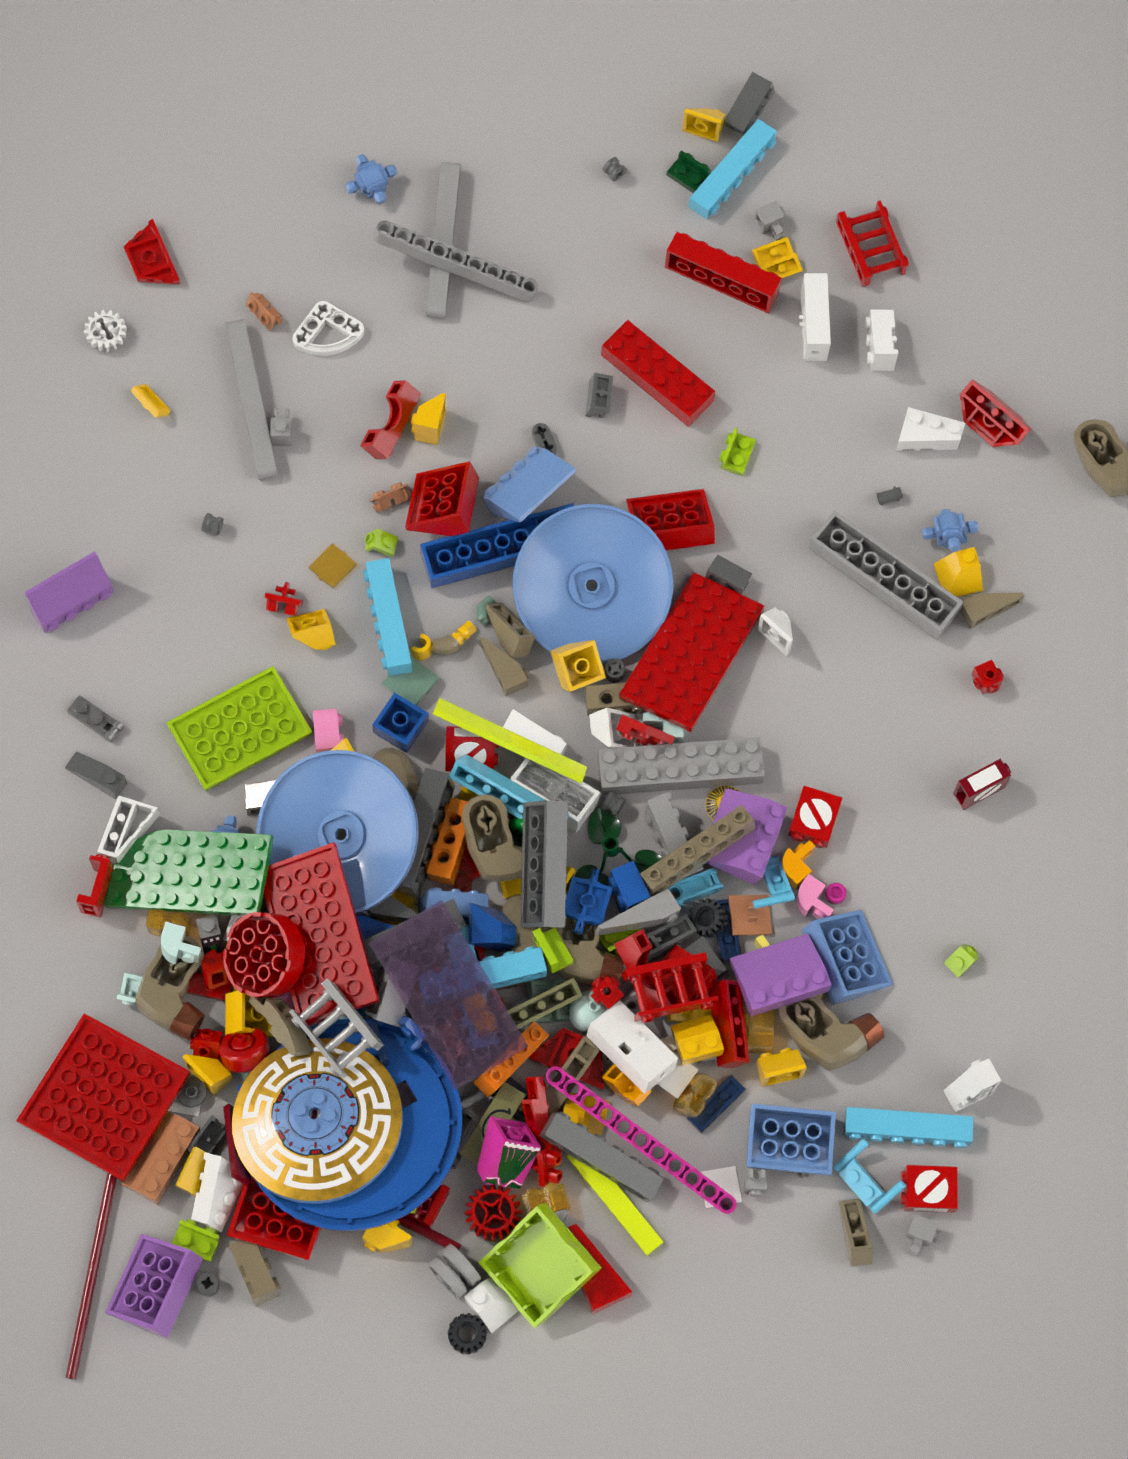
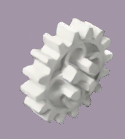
M102 310L100 315L95 312V317H88L89 323H85L86 330H84L87 343H91L93 349L98 346L99 351L106 348L107 352H109L110 347L116 350L117 343L123 344L121 338L127 337V327L124 325V319H120L118 313L113 316L112 310L108 314H105V311ZM99 322H104L105 330L109 332L111 340L107 339L106 332L102 330Z

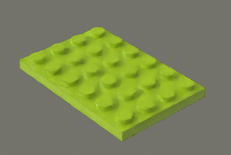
M274 666L166 722L205 792L313 735L312 730Z

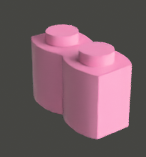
M337 709L313 710L316 753L331 751L344 739L343 733L339 734V726H343L342 714H338Z

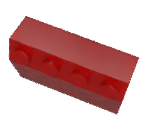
M470 461L416 474L405 525L407 531L455 536L469 532L479 483V476Z
M704 489L626 499L628 512L649 526L659 538L666 551L715 544V525Z
M251 1176V1182L243 1186L227 1236L309 1261L322 1228L306 1224L281 1210L267 1197L256 1180Z

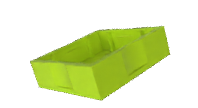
M547 1203L536 1206L516 1225L513 1232L506 1239L499 1242L478 1262L494 1282L510 1296L516 1308L533 1328L544 1324L601 1269L600 1265Z

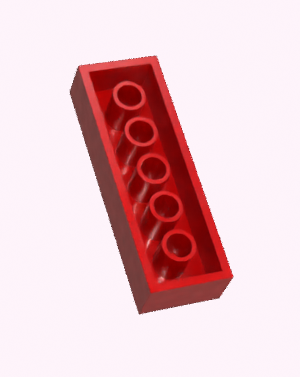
M676 231L666 251V269L765 313H770L779 296L782 278L776 273L765 271L756 264L747 263L738 256H731L722 249L713 248L704 241L691 238L686 233Z
M628 319L602 345L601 356L686 426L689 427L714 402L716 391Z

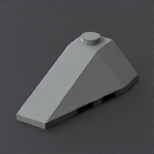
M666 889L600 924L595 933L599 936L657 926L665 922L670 924L678 918L677 915L681 908L670 890Z

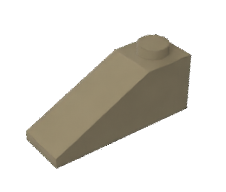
M1023 592L968 595L962 599L964 603L960 613L970 629L1021 604L1025 595Z
M502 602L486 604L485 608L501 647L512 658L528 656L535 635Z
M485 637L480 638V647L505 696L526 688L529 679L527 670L525 668L522 669L519 662Z
M860 1198L839 1201L846 1248L851 1267L872 1264L873 1247Z

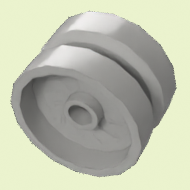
M449 1244L442 1250V1256L445 1261L439 1257H434L428 1263V1267L439 1283L459 1300L467 1293L466 1286L462 1280L467 1285L473 1287L481 1280V1277L464 1255L452 1244Z

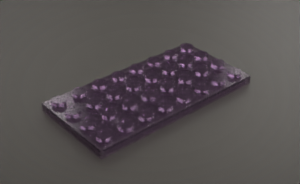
M442 900L369 943L455 1090L528 1047L524 1037Z

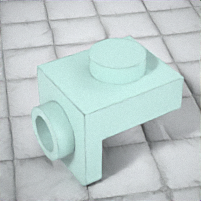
M125 972L121 992L117 994V999L122 1000L123 1004L134 1005L143 975Z

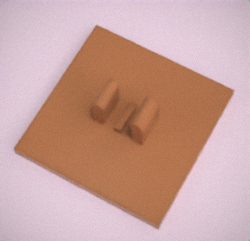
M768 895L728 896L732 936L773 934L770 906L757 909L753 907L754 900L768 898Z

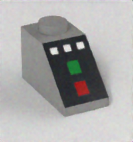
M212 915L196 919L204 955L214 949L217 953L223 952L225 948L217 916Z

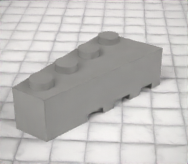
M670 791L647 800L644 815L647 825H651L654 830L652 834L657 844L660 843L663 848L661 851L663 858L690 840L686 827L679 824L681 820L677 807L672 808L670 804V799L672 798ZM703 866L699 867L683 879L703 872Z

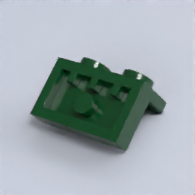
M681 150L678 154V159L668 169L666 175L694 193L712 171L706 164L698 162L691 154Z

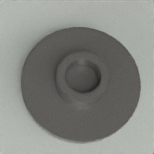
M188 1078L177 1097L181 1104L193 1108L204 1102L207 1090L201 1080Z

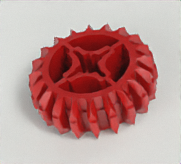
M494 1184L490 1185L491 1190H487L486 1185H483L482 1193L479 1189H475L477 1197L469 1196L470 1201L473 1203L466 1202L465 1207L471 1209L464 1211L465 1216H471L465 1220L466 1224L473 1223L469 1228L471 1232L478 1229L475 1234L476 1237L484 1233V1241H487L488 1235L492 1236V1242L496 1240L495 1235H499L502 1241L504 1240V1232L509 1236L511 1234L509 1228L515 1229L516 1225L513 1222H521V1218L515 1216L522 1214L521 1209H515L521 1203L520 1201L513 1202L517 1197L516 1194L508 1196L510 1194L509 1188L502 1192L503 1186L501 1185L498 1186V1190H494ZM487 1197H499L494 1203L482 1201ZM504 1202L509 1205L511 1210L509 1219L501 1212ZM477 1206L485 1213L481 1224L475 1215ZM497 1208V1214H499V1216L493 1214L492 1217L490 1216L489 1218V1211H487V1209L493 1211ZM492 1222L504 1224L496 1229L487 1228Z

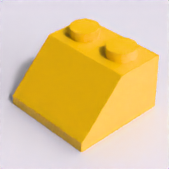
M441 393L418 406L417 413H413L411 424L413 425L412 433H414L415 441L438 445L447 410L445 393Z
M595 640L570 643L550 651L561 688L569 692L606 678Z
M239 991L226 994L225 1035L252 1033L255 1029L248 1027H256L265 1032L268 1038L274 1037L270 1033L272 1025L249 1003L251 996Z
M711 1015L670 1025L682 1066L723 1054L724 1047L718 1028Z
M786 1048L781 1050L779 1054L774 1055L772 1053H765L760 1055V1058L756 1061L762 1087L803 1078L806 1071V1064L798 1049Z

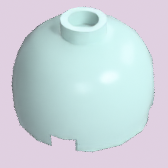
M590 990L582 992L583 997L571 1002L569 1007V1016L572 1024L582 1032H588L589 1025L608 1010L602 1003L598 1005L591 998L593 993Z

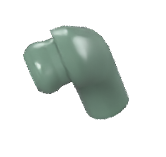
M491 596L486 597L476 607V619L482 625L490 621L485 607L486 604L495 603Z

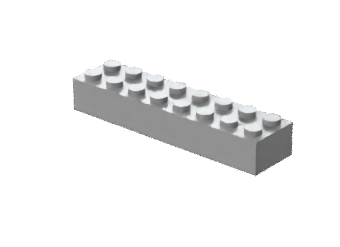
M835 510L811 538L809 549L936 640H938L962 608L964 603L962 600Z
M760 737L598 749L597 756L601 795H609L611 791L615 794L761 784L765 776Z

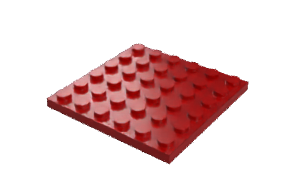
M84 1013L16 1121L124 1182L191 1072Z

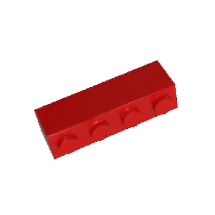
M726 979L719 981L708 989L709 997L718 996L719 998L714 1008L711 1009V1017L718 1028L724 1047L723 1054L716 1057L717 1067L733 1069L750 1063L742 994L738 981Z

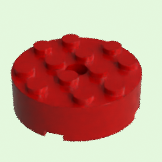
M253 912L237 920L227 935L229 940L227 948L223 951L224 967L231 984L239 992L251 997H277L288 992L297 983L305 961V946L297 926L286 916L277 913Z

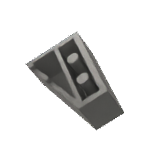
M752 72L724 120L725 126L744 136L755 123L758 116L762 114L764 107L775 93L772 82Z

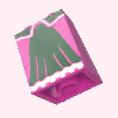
M490 1116L477 1166V1171L484 1183L488 1185H501L505 1188H521L537 1157V1153L541 1149L527 1123Z

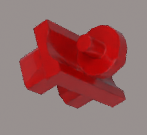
M285 582L283 587L276 586L275 591L282 593V596L265 592L264 597L267 599L266 610L278 612L279 603L284 602L286 603L284 614L296 616L299 606L303 604V600L287 597L288 594L294 596L296 594L295 589L289 588V582Z
M547 1143L546 1148L537 1153V1157L531 1167L538 1173L539 1186L545 1187L549 1182L558 1184L563 1178V1171L554 1167L561 1163L562 1153L554 1151L553 1144Z

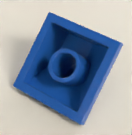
M474 903L469 904V944L495 951H503L517 946L516 926L502 911Z

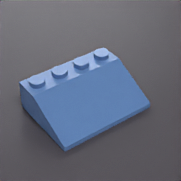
M534 447L527 452V456L524 459L517 461L513 465V469L503 474L495 485L487 488L481 499L493 516L521 522L577 470L549 450Z
M862 910L816 919L801 929L803 935L808 933L826 968L832 984L829 992H827L832 1005L848 1002L893 985Z
M751 1104L746 1167L831 1176L836 1112Z

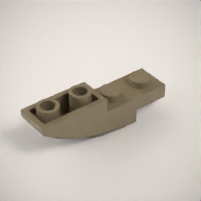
M250 997L249 1003L272 1025L270 1033L288 1049L291 1055L300 1056L311 1053L305 1031L302 1028L298 1029L291 1021L293 1018L289 1012L291 1008L282 998Z
M583 1036L561 1069L579 1081L600 1049L590 1039ZM560 1071L556 1074L552 1082H558L561 1079ZM569 1083L566 1090L568 1094L573 1090L576 1083ZM549 1084L545 1091L546 1101L549 1105V1117L557 1112L567 1096L551 1084Z

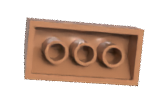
M167 1112L126 1180L122 1181L121 1185L158 1205L188 1155L187 1148L200 1132V1127L181 1116Z

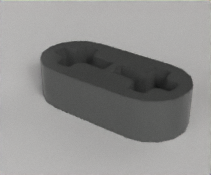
M537 423L532 429V438L536 447L545 448V444H547L551 452L556 455L557 446L549 427L544 423ZM538 430L544 432V439L538 434Z

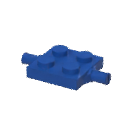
M596 868L591 870L589 879L572 877L565 901V914L567 918L577 921L574 930L576 934L579 927V934H583L585 924L599 926L603 923L613 887L603 885L597 881L600 870L597 869L595 874Z

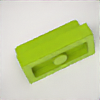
M540 928L532 931L533 941L537 948L541 947L544 961L551 973H555L574 963L556 928H552L542 933Z

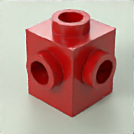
M992 659L974 667L971 674L974 678V686L977 690L980 689L982 695L998 691L1004 678L1001 669L996 668Z
M599 976L591 983L593 985L590 989L593 993L591 998L598 1005L602 1003L606 1009L611 1008L624 996L619 990L621 985L613 976L611 978ZM605 987L608 989L606 994L603 993Z
M207 1028L197 1029L195 1037H191L190 1049H193V1055L218 1060L220 1056L218 1048L222 1039V1031H213Z

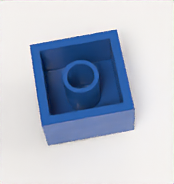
M394 692L372 724L373 733L407 753L429 722V713Z
M634 861L611 870L608 886L613 887L611 894H615L618 902H616L620 913L651 898Z

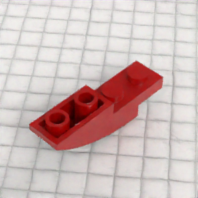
M543 1076L526 1077L529 1099L521 1100L526 1123L540 1144V1150L542 1151L546 1148V1144L550 1143L539 1136L549 1119V1105L546 1101L545 1093L546 1083ZM553 1145L554 1151L562 1153L561 1149Z

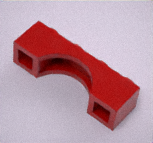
M406 380L393 381L386 395L390 408L387 424L382 429L368 430L360 446L375 459H388L393 452L397 440L401 437V432L408 423L413 409L417 406L421 393Z
M643 929L614 944L626 968L648 964V955L653 947ZM651 977L643 978L642 985L649 1010L660 1008L654 980ZM663 984L669 1006L680 1004V999L673 985Z

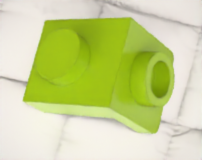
M377 528L366 535L364 550L368 552L376 550L391 557L395 553L398 537Z
M963 944L944 964L959 978L980 958L977 956L978 952L973 946Z

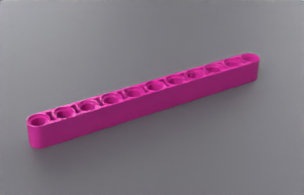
M553 1066L547 1070L546 1080L549 1084L719 1211L729 1214L735 1210L736 1200L732 1195L559 1067ZM551 1071H560L561 1079L558 1082L550 1080L549 1074ZM569 1083H576L578 1085V1092L576 1094L570 1095L567 1093L566 1087ZM588 1095L595 1098V1105L591 1108L586 1107L583 1103L584 1098ZM605 1108H609L612 1111V1117L609 1120L601 1118V1111ZM621 1121L629 1123V1130L626 1133L618 1131V1124ZM638 1134H644L647 1138L646 1143L642 1146H638L635 1143V1137ZM657 1146L662 1147L664 1151L661 1158H654L652 1155V1150ZM674 1159L679 1160L681 1164L680 1169L677 1171H672L669 1168V1163ZM690 1172H695L698 1176L697 1182L694 1184H689L686 1180L687 1174ZM707 1185H712L715 1189L714 1194L710 1197L705 1196L703 1192ZM722 1199H731L732 1205L729 1209H722Z

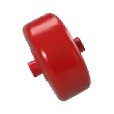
M248 1027L255 1030L252 1033L226 1034L221 1039L218 1051L221 1062L226 1069L237 1073L250 1072L264 1058L270 1055L271 1049L268 1037L261 1029Z

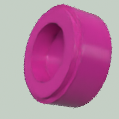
M840 883L830 884L825 892L827 901L831 904L842 903L846 897L845 887Z

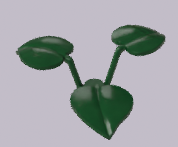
M597 807L588 823V836L594 844H602L604 853L599 869L598 882L606 886L609 884L608 876L602 873L607 857H615L621 853L629 862L634 861L639 874L663 859L658 853L646 849L638 851L635 855V860H632L623 848L619 847L617 838L621 833L620 821L612 814ZM584 865L578 869L575 877L589 879L591 870L596 868V874L598 868L594 865Z

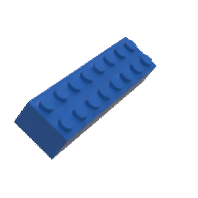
M571 503L530 514L521 522L508 520L470 530L468 533L448 536L420 544V554L431 589L515 566L521 547L531 532L551 515L572 507L574 504Z

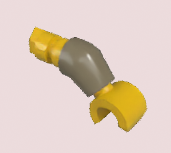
M468 620L456 630L457 633L453 632L451 635L448 634L446 637L436 638L433 641L427 635L420 634L421 644L425 646L423 648L411 647V655L416 660H426L431 656L432 651L434 654L452 655L461 649L460 646L464 643L463 640L467 641L477 629Z

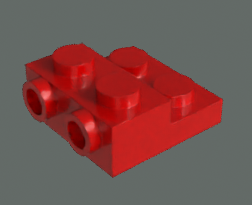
M623 714L616 730L623 732L622 737L631 741L637 738L636 742L647 746L648 743L663 745L664 741L672 744L675 739L674 736Z

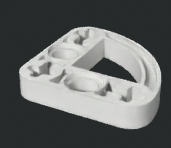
M320 301L313 307L294 333L293 345L299 351L315 356L339 354L350 349L361 340L364 335V326L359 320L332 304ZM326 308L327 313H326V312H323V313L320 315V309H321V310H324V309ZM336 317H343L345 321L342 324H336L334 319ZM309 322H316L318 326L315 329H309L307 324ZM325 324L347 336V338L333 344H312ZM352 328H359V332L355 331L354 333H352ZM305 335V342L301 341L298 343V338L302 339Z

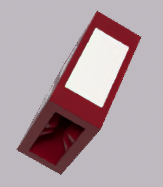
M1000 758L959 780L953 794L962 809L965 810L1004 789L1011 777V770L1007 763H1003Z

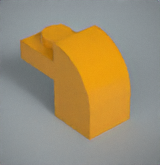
M810 840L806 844L801 843L798 845L794 852L788 848L783 856L782 868L786 873L789 884L795 890L803 883L808 874L811 875L812 872L803 862L813 853L815 845Z
M615 1064L602 1076L606 1084L629 1105L632 1103L639 1106L652 1092L650 1089L644 1094Z

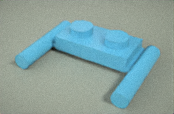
M779 855L770 857L763 877L771 897L754 900V909L795 900L786 873L782 868Z
M863 1138L833 1167L840 1173L841 1178L867 1207L869 1206L874 1214H877L906 1187V1184L900 1180L886 1194L873 1178L855 1160V1157L869 1145V1142Z

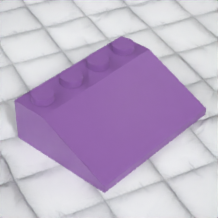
M94 551L25 592L33 616L44 633L56 630L66 620H73L78 613L91 609L100 600L108 599L114 591L98 555Z
M726 788L712 824L740 805H743L754 819L755 830L706 863L755 885L763 877L788 807L768 798Z
M808 933L729 959L750 1017L829 992L832 985L826 968Z
M141 1234L105 1313L151 1333L168 1338L203 1258L190 1249Z

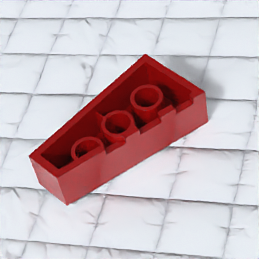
M577 1224L567 1227L601 1267L581 1287L592 1314L631 1297L633 1293L580 1227Z

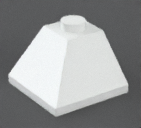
M775 607L760 616L758 631L787 657L793 641L791 623L788 615Z
M605 708L589 715L591 734L610 748L638 746L637 738L631 741L622 737L623 732L616 730L622 714L635 719L634 714Z
M491 1277L481 1282L464 1296V1301L478 1318L483 1320L484 1325L491 1334L519 1311L510 1296Z

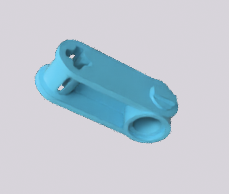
M713 868L682 879L668 889L670 892H675L679 895V898L675 900L681 908L685 904L723 890L724 886L720 884L716 875L717 869Z

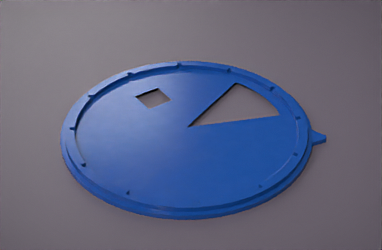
M363 1018L367 1024L372 1021L377 1022L390 1061V1066L385 1068L396 1085L406 1080L418 1100L402 1109L403 1127L401 1138L388 1166L364 1189L344 1199L328 1203L307 1204L290 1201L271 1193L258 1183L261 1190L281 1210L306 1224L335 1231L366 1230L391 1223L406 1216L424 1203L438 1189L450 1171L459 1149L463 1123L462 1106L457 1086L448 1067L425 1041L417 1050H407L404 1048V1045L410 1038L402 1033L401 1027L374 1019ZM350 1019L335 1021L318 1038L334 1039L349 1026ZM359 1031L357 1033L354 1032L345 1042L357 1046L362 1041L363 1036ZM372 1047L365 1049L380 1061L376 1049ZM238 1085V1092L240 1091L242 1085Z

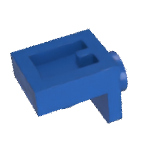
M403 1016L398 1021V1024L402 1027L400 1029L402 1033L410 1038L405 1043L404 1048L411 1051L417 1050L422 1046L423 1040L427 1035L411 1018Z

